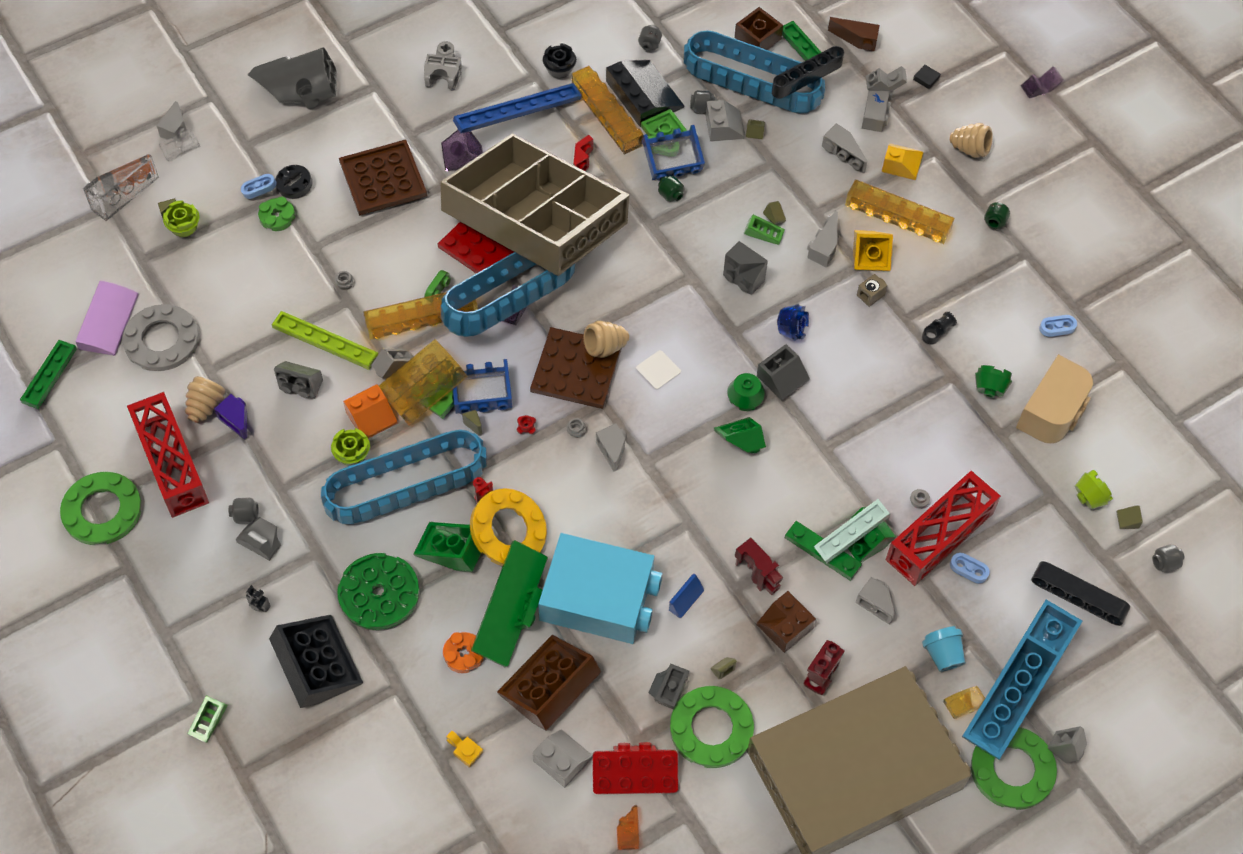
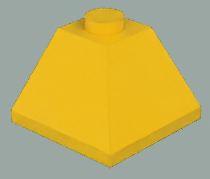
M889 144L882 172L916 180L923 151Z
M854 230V269L890 271L893 234Z

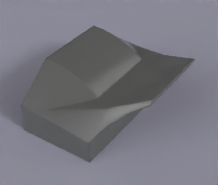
M261 517L252 524H248L236 538L238 544L269 561L281 546L277 538V526Z
M670 663L667 670L656 674L648 693L654 697L655 702L674 710L685 687L689 670Z

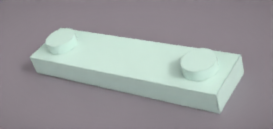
M877 499L814 547L824 561L828 563L891 515L880 500Z

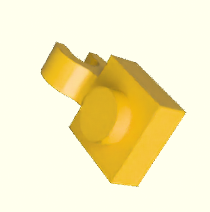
M451 731L446 736V741L456 748L453 755L468 767L483 753V749L469 737L462 741L454 731Z

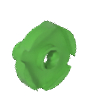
M278 197L261 203L259 205L258 217L264 228H271L272 231H282L291 225L293 218L295 219V211L293 205L285 197ZM278 212L279 216L276 217L273 214Z

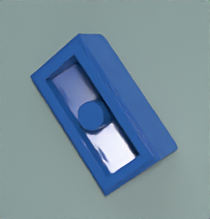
M696 574L691 575L669 602V611L678 618H682L704 592V588Z

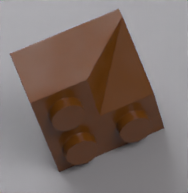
M758 7L736 23L734 38L768 50L782 39L783 24Z
M787 591L772 603L756 625L785 653L814 629L816 618Z

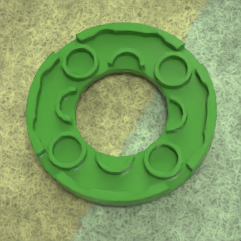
M114 472L93 473L76 481L65 493L60 507L61 520L67 532L81 543L88 545L110 544L126 536L137 524L141 515V497L133 482L125 476ZM109 491L119 498V511L108 522L94 524L86 521L82 516L81 509L84 501L95 492Z
M704 686L688 692L677 702L671 715L670 734L676 749L689 762L702 765L704 768H721L735 763L746 753L750 737L754 733L752 713L745 701L731 690L718 686ZM709 707L726 712L731 718L733 725L729 738L717 745H708L699 741L693 734L691 727L692 719L697 712Z
M1019 727L1007 748L1023 750L1024 753L1030 756L1034 763L1035 771L1029 783L1022 786H1011L1004 783L994 771L993 762L995 757L975 746L972 753L971 773L977 788L994 804L1001 807L1016 808V810L1028 809L1041 803L1053 789L1057 776L1054 755L1047 748L1048 745L1042 738L1030 730Z

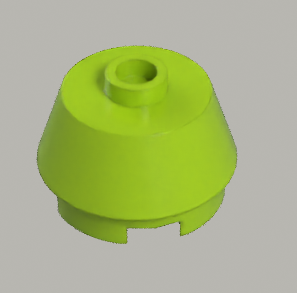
M180 200L169 204V208L163 213V223L174 235L187 237L196 231L200 216L193 204L190 205Z
M357 428L355 430H340L335 434L331 444L333 456L346 466L363 462L370 450L368 437Z
M1091 470L1088 473L1085 472L1075 485L1078 499L1090 509L1108 505V502L1113 499L1106 483L1102 482L1100 478H1096L1098 473L1095 470Z

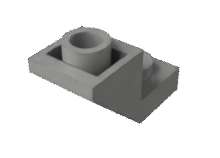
M902 66L889 74L878 68L866 76L867 90L894 91L907 83L906 69Z

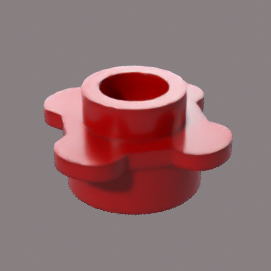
M524 415L517 419V432L519 434L524 432L529 434L535 433L534 424L536 419L534 417Z

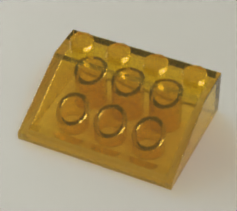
M434 339L382 382L379 387L389 403L405 422L410 425L468 376L453 357Z

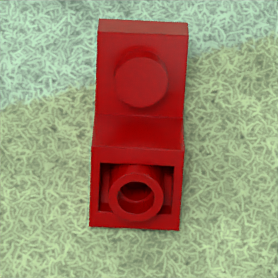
M590 135L575 143L573 165L583 171L589 168L588 154L593 150V138Z

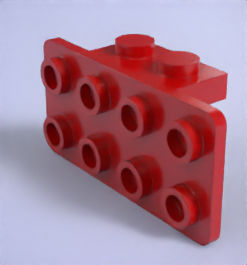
M623 742L618 743V746H613V751L593 752V792L595 794L675 793L678 791V753L676 750H656V746L650 742H641L639 746H630V743Z

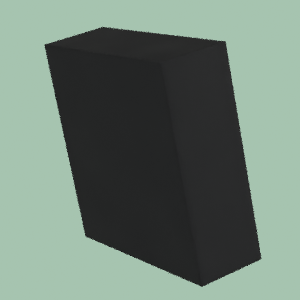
M924 65L914 75L913 80L930 89L940 78L941 74Z

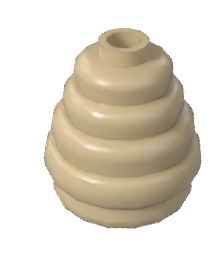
M983 123L969 124L962 128H956L950 134V143H952L953 147L958 148L959 151L964 152L966 155L978 158L980 156L985 157L990 152L993 140L990 126Z
M600 320L587 325L583 335L587 352L591 356L600 358L612 355L625 347L629 341V333L623 326Z
M194 377L193 382H190L187 386L188 392L186 393L187 400L185 402L187 406L185 413L189 415L187 419L198 423L199 420L205 421L207 416L212 415L213 411H215L214 408L224 400L225 389L206 378Z

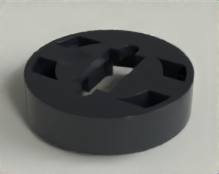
M301 165L284 167L278 172L275 179L279 193L289 199L303 197L312 187L311 175ZM296 176H301V178L298 179L291 186H285L287 183L290 182V178L293 180Z

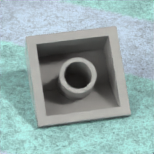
M725 100L706 101L705 116L710 141L744 139L740 110Z
M562 729L548 736L533 751V761L564 788L592 759V755Z

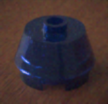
M795 304L780 310L777 326L781 335L794 341L805 338L806 334L803 332L805 326H809V312L805 311L806 306Z

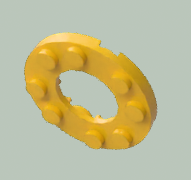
M503 488L491 491L480 499L471 514L470 531L477 549L490 558L491 562L503 566L511 546L499 541L492 529V519L495 513L502 509L514 510L519 516H522L527 526V531L521 543L541 552L547 535L546 522L542 511L529 496L514 489Z

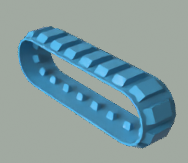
M709 30L695 33L688 39L687 44L684 45V64L687 65L686 69L699 79L795 113H808L821 104V100L824 98L825 80L822 78L807 85L813 89L812 92H794L784 98H775L772 95L773 83L700 58L695 54L703 51L713 52L775 75H779L802 63L797 60Z
M514 252L447 291L442 298L441 305L443 324L450 332L459 336L469 337L478 335L563 286L575 273V264L559 276L546 270L481 309L471 312L457 310L536 265V263Z
M454 430L437 435L436 437L408 445L334 472L326 479L325 485L321 488L322 504L326 514L333 521L337 520L342 524L367 521L378 515L392 512V510L409 506L412 503L426 500L432 496L440 495L472 482L475 478L480 477L483 474L482 469L487 467L486 448L483 447V440L467 430ZM461 447L471 449L477 453L474 454V462L465 467L355 506L341 507L331 502V500L335 499V493L346 486L440 453Z

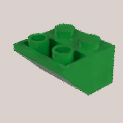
M861 507L851 518H853L866 507ZM884 521L851 545L848 550L856 560L863 562L885 549L896 536Z

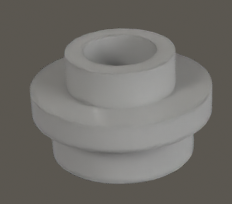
M340 271L335 277L336 285L343 289L350 287L354 281L353 276L347 271Z
M573 418L567 423V432L571 436L578 437L584 434L586 425L581 419Z
M917 489L911 493L910 501L914 507L923 508L929 504L930 496L925 490Z

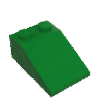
M429 522L413 554L416 557L456 571L473 572L481 552L477 549L472 539L470 525Z

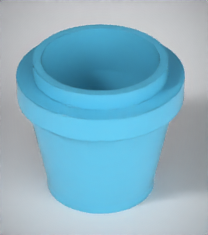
M955 626L931 632L922 641L924 649L928 650L939 672L952 670L966 663L961 638L963 633L961 629H956Z

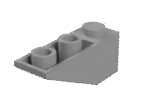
M836 123L824 135L822 147L864 174L867 159L852 134Z
M835 210L832 216L827 217L824 223L825 226L823 229L820 228L818 230L816 239L814 241L811 240L807 247V250H809L807 258L824 267H827L835 256L838 211Z

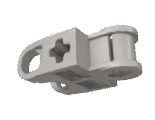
M443 41L439 43L436 55L427 54L424 65L425 86L430 87L437 79H445L448 82V89H455L460 78L462 65L461 58L454 55V45L451 42Z

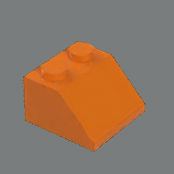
M378 384L343 401L346 414L351 422L368 439L398 424L389 402Z

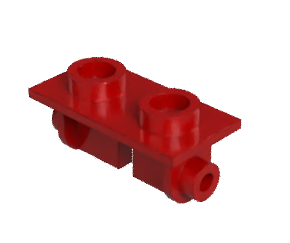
M481 477L473 480V486L475 487L474 497L477 504L482 497L493 491L492 481L486 483Z

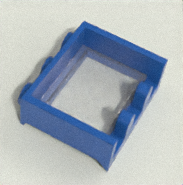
M691 125L689 131L681 132L680 128L673 130L672 134L665 136L663 132H659L655 138L648 139L647 134L643 135L642 144L652 180L657 179L660 181L665 176L680 177L684 173L691 172L695 174L703 170L705 162L695 125Z
M503 359L504 367L493 368L492 362H486L485 369L474 370L473 364H467L466 371L455 372L454 365H450L456 414H463L473 410L488 412L489 410L512 408L507 359Z

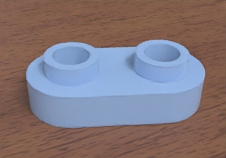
M264 174L246 181L241 186V192L245 198L252 199L272 191L276 187L277 182L273 175Z
M1070 315L1047 317L1041 321L1039 330L1047 337L1067 335L1075 331L1077 321Z
M956 553L950 561V567L955 573L975 583H983L989 576L988 566L967 554ZM957 563L962 564L963 567H959Z

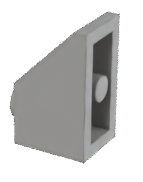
M175 101L157 124V129L161 138L176 144L186 136L187 129L179 104Z
M383 348L371 366L379 377L395 378L414 366L418 361L408 349Z
M616 423L596 432V443L613 472L618 469L625 449V439H627L624 430L620 429Z
M871 577L859 592L856 603L890 625L895 613L889 589L881 580Z
M1079 726L1056 731L1047 748L1065 763L1079 761L1083 757L1084 749L1087 745L1084 728Z

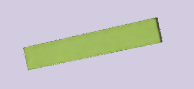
M280 311L271 324L273 329L370 370L372 363L378 356L376 351L283 311Z

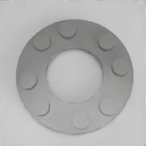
M169 304L154 305L144 308L129 320L123 332L122 343L128 358L133 363L141 366L142 369L165 371L180 366L187 361L186 358L192 352H195L199 342V330L196 321L186 310ZM158 322H168L179 331L176 343L163 351L150 350L142 342L143 334L151 325Z

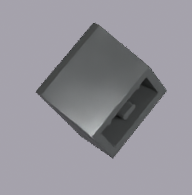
M787 344L758 364L757 377L781 401L810 380L800 357Z
M287 361L280 363L274 368L280 390L285 393L299 394L304 398L310 397L315 399L323 382L321 370Z

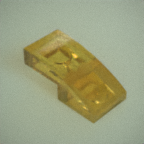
M974 686L945 698L943 703L952 717L956 719L968 712L972 713L978 710L985 697L978 686Z

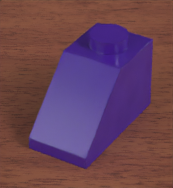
M230 394L214 410L221 422L245 440L247 438L248 416L245 408L246 403L240 397L236 398Z

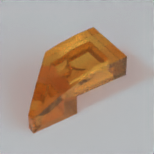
M634 805L625 817L622 816L619 819V825L617 826L618 850L639 849L637 805Z

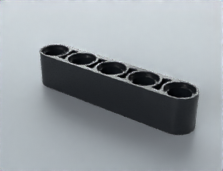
M833 46L777 75L773 79L772 95L775 98H784L839 69L844 58L843 48Z
M1041 561L1038 564L1031 578V581L1036 586L1114 625H1122L1130 610V605L1126 601L1045 561Z

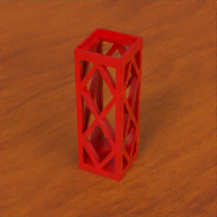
M162 392L127 405L171 517H176L209 504L165 393ZM162 403L166 412L164 413L154 406ZM144 410L142 420L140 422L136 412ZM150 411L157 414V416L148 419ZM167 420V427L160 422ZM152 426L150 433L145 431V428ZM157 427L165 432L163 442L155 437ZM170 435L175 438L173 447L168 445ZM153 442L161 447L160 452L152 447ZM179 443L181 445L184 455L177 451ZM166 451L171 453L170 458L165 456ZM152 454L158 457L157 465ZM178 457L184 461V466L175 462V458ZM163 461L168 463L166 474L161 471ZM173 467L182 472L180 482L171 478ZM189 476L191 481L185 484L186 477ZM169 483L175 486L176 488L172 490L168 488Z
M970 471L891 542L885 560L912 585L916 586L993 515L1001 495L973 471ZM970 483L975 487L969 488ZM982 493L990 499L986 504L980 502ZM961 497H964L969 502L952 506ZM970 509V513L949 517L950 512ZM968 519L957 530L946 532L948 523ZM940 524L938 533L918 537L929 526ZM937 539L936 545L914 548L915 543ZM933 551L923 561L917 555H915Z

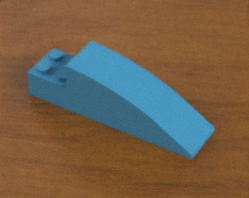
M1046 599L962 737L1000 760L1083 621Z

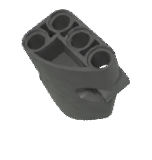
M324 47L293 58L286 56L254 67L247 74L271 93L280 103L304 102L305 106L311 109L316 107L320 101L336 96L337 71Z

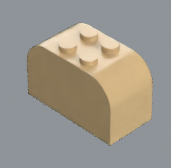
M1058 354L1023 409L1016 428L1044 443H1057L1061 441L1069 430H1074L1078 419L1083 415L1091 399L1088 397L1093 386L1091 374L1084 367Z

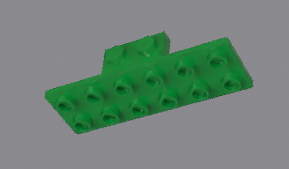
M516 540L512 541L471 648L472 652L503 667L509 665L521 630L531 627L535 621L536 616L534 614L538 608L543 591L537 586L548 559L546 555Z

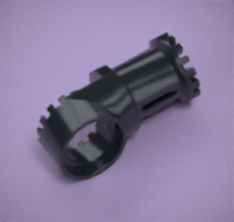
M945 312L940 319H935L926 326L922 334V340L930 345L937 343L939 337L949 327L957 324L954 315L950 312ZM926 333H934L936 337L929 338Z

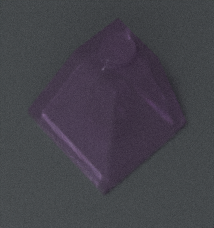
M456 130L441 142L446 171L459 170L483 153L482 145L471 131L461 134L459 130Z

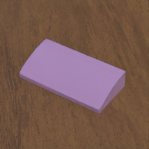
M99 281L75 341L78 349L115 356L124 329L136 303L138 293L117 284Z

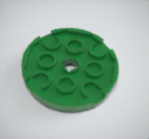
M374 553L355 560L346 568L340 584H338L337 594L344 615L352 623L369 630H383L400 624L410 616L419 599V584L414 570L405 560L398 556L396 558L386 555V553ZM380 587L384 589V592L381 596L375 595L373 593L374 589Z

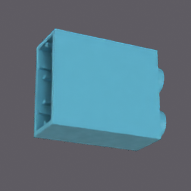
M560 533L538 604L539 621L634 644L637 630L647 633L650 626L653 609L644 607L647 594L658 596L663 573L654 571L655 556Z

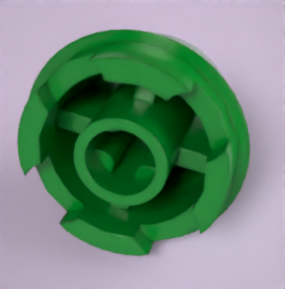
M981 365V368H978V372L975 373L976 390L983 393L984 396L991 398L1004 396L1012 384V373L1006 369L1003 372L994 369L995 366Z
M743 373L738 375L729 384L727 395L730 403L739 407V410L751 411L762 403L765 397V390L757 376Z

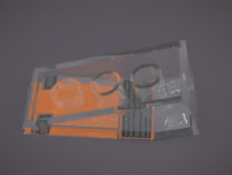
M147 154L96 177L83 190L91 210L107 221L156 181L159 176L152 156Z

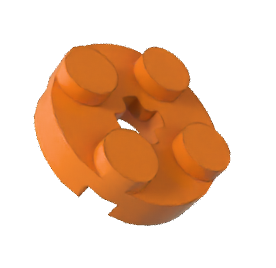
M455 632L445 642L443 657L452 671L468 673L470 670L477 669L481 665L484 657L471 651L476 635L468 632ZM467 649L469 654L461 657L459 650Z

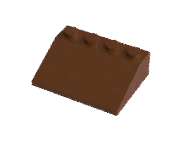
M552 634L497 693L533 724L547 731L601 673V670L593 656Z

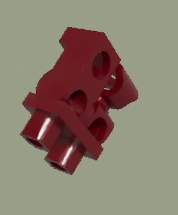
M751 537L736 548L735 565L738 566L744 560L747 561V567L752 569L751 580L757 585V589L761 592L765 588L771 595L777 592L781 587L779 583L783 580L782 575L778 572V563L776 561L772 563L771 558Z
M826 640L807 669L808 674L804 680V686L819 695H823L832 682L830 678L838 668L845 650L836 643ZM810 680L819 686H812L810 684Z

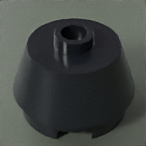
M560 43V46L551 47L550 45L545 50L542 60L551 76L564 78L571 73L577 59L569 45Z

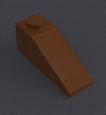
M830 17L828 31L858 49L875 51L880 25Z

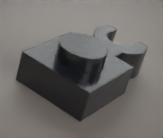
M250 585L246 591L249 606L256 611L262 610L267 612L270 608L268 598L263 596L264 592L261 589L257 591Z

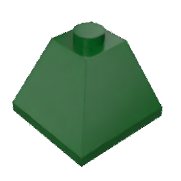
M750 417L714 427V431L748 453H757L760 449L766 447L762 426Z

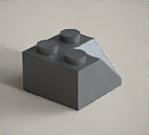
M738 241L725 254L723 276L728 281L738 285L742 291L752 295L765 282L768 260Z

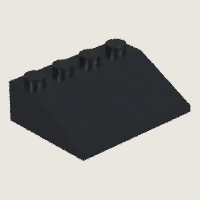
M650 60L619 61L606 67V82L639 127H641V122L669 109L676 112L684 108V104Z
M331 614L276 625L269 640L300 708L320 704L363 684Z

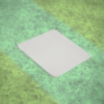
M661 350L636 366V369L656 389L681 373V370Z

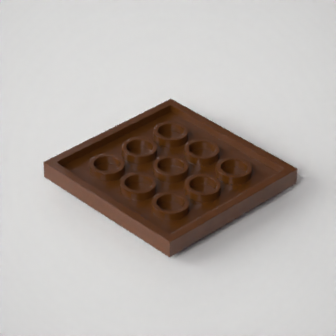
M406 139L339 158V163L359 216L427 197L426 188Z
M550 327L530 392L603 409L622 348L605 358L594 357L585 348L584 334Z

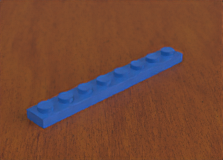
M571 83L454 116L453 122L459 132L463 134L581 100L582 94L575 84Z

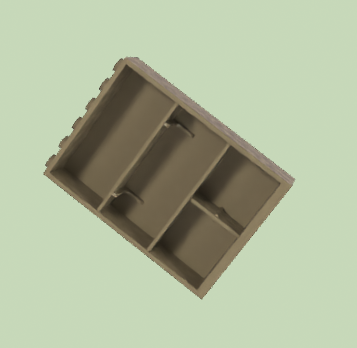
M513 133L443 179L440 185L441 211L557 276L561 275L628 224L629 194Z
M907 666L750 737L747 753L801 854H830L963 790L971 777L970 767L966 762L962 761L959 756L958 747L956 744H952L949 739L948 730L944 725L940 724L937 719L938 714L936 710L930 707L927 702L926 693L918 687L914 673L912 671L909 672Z

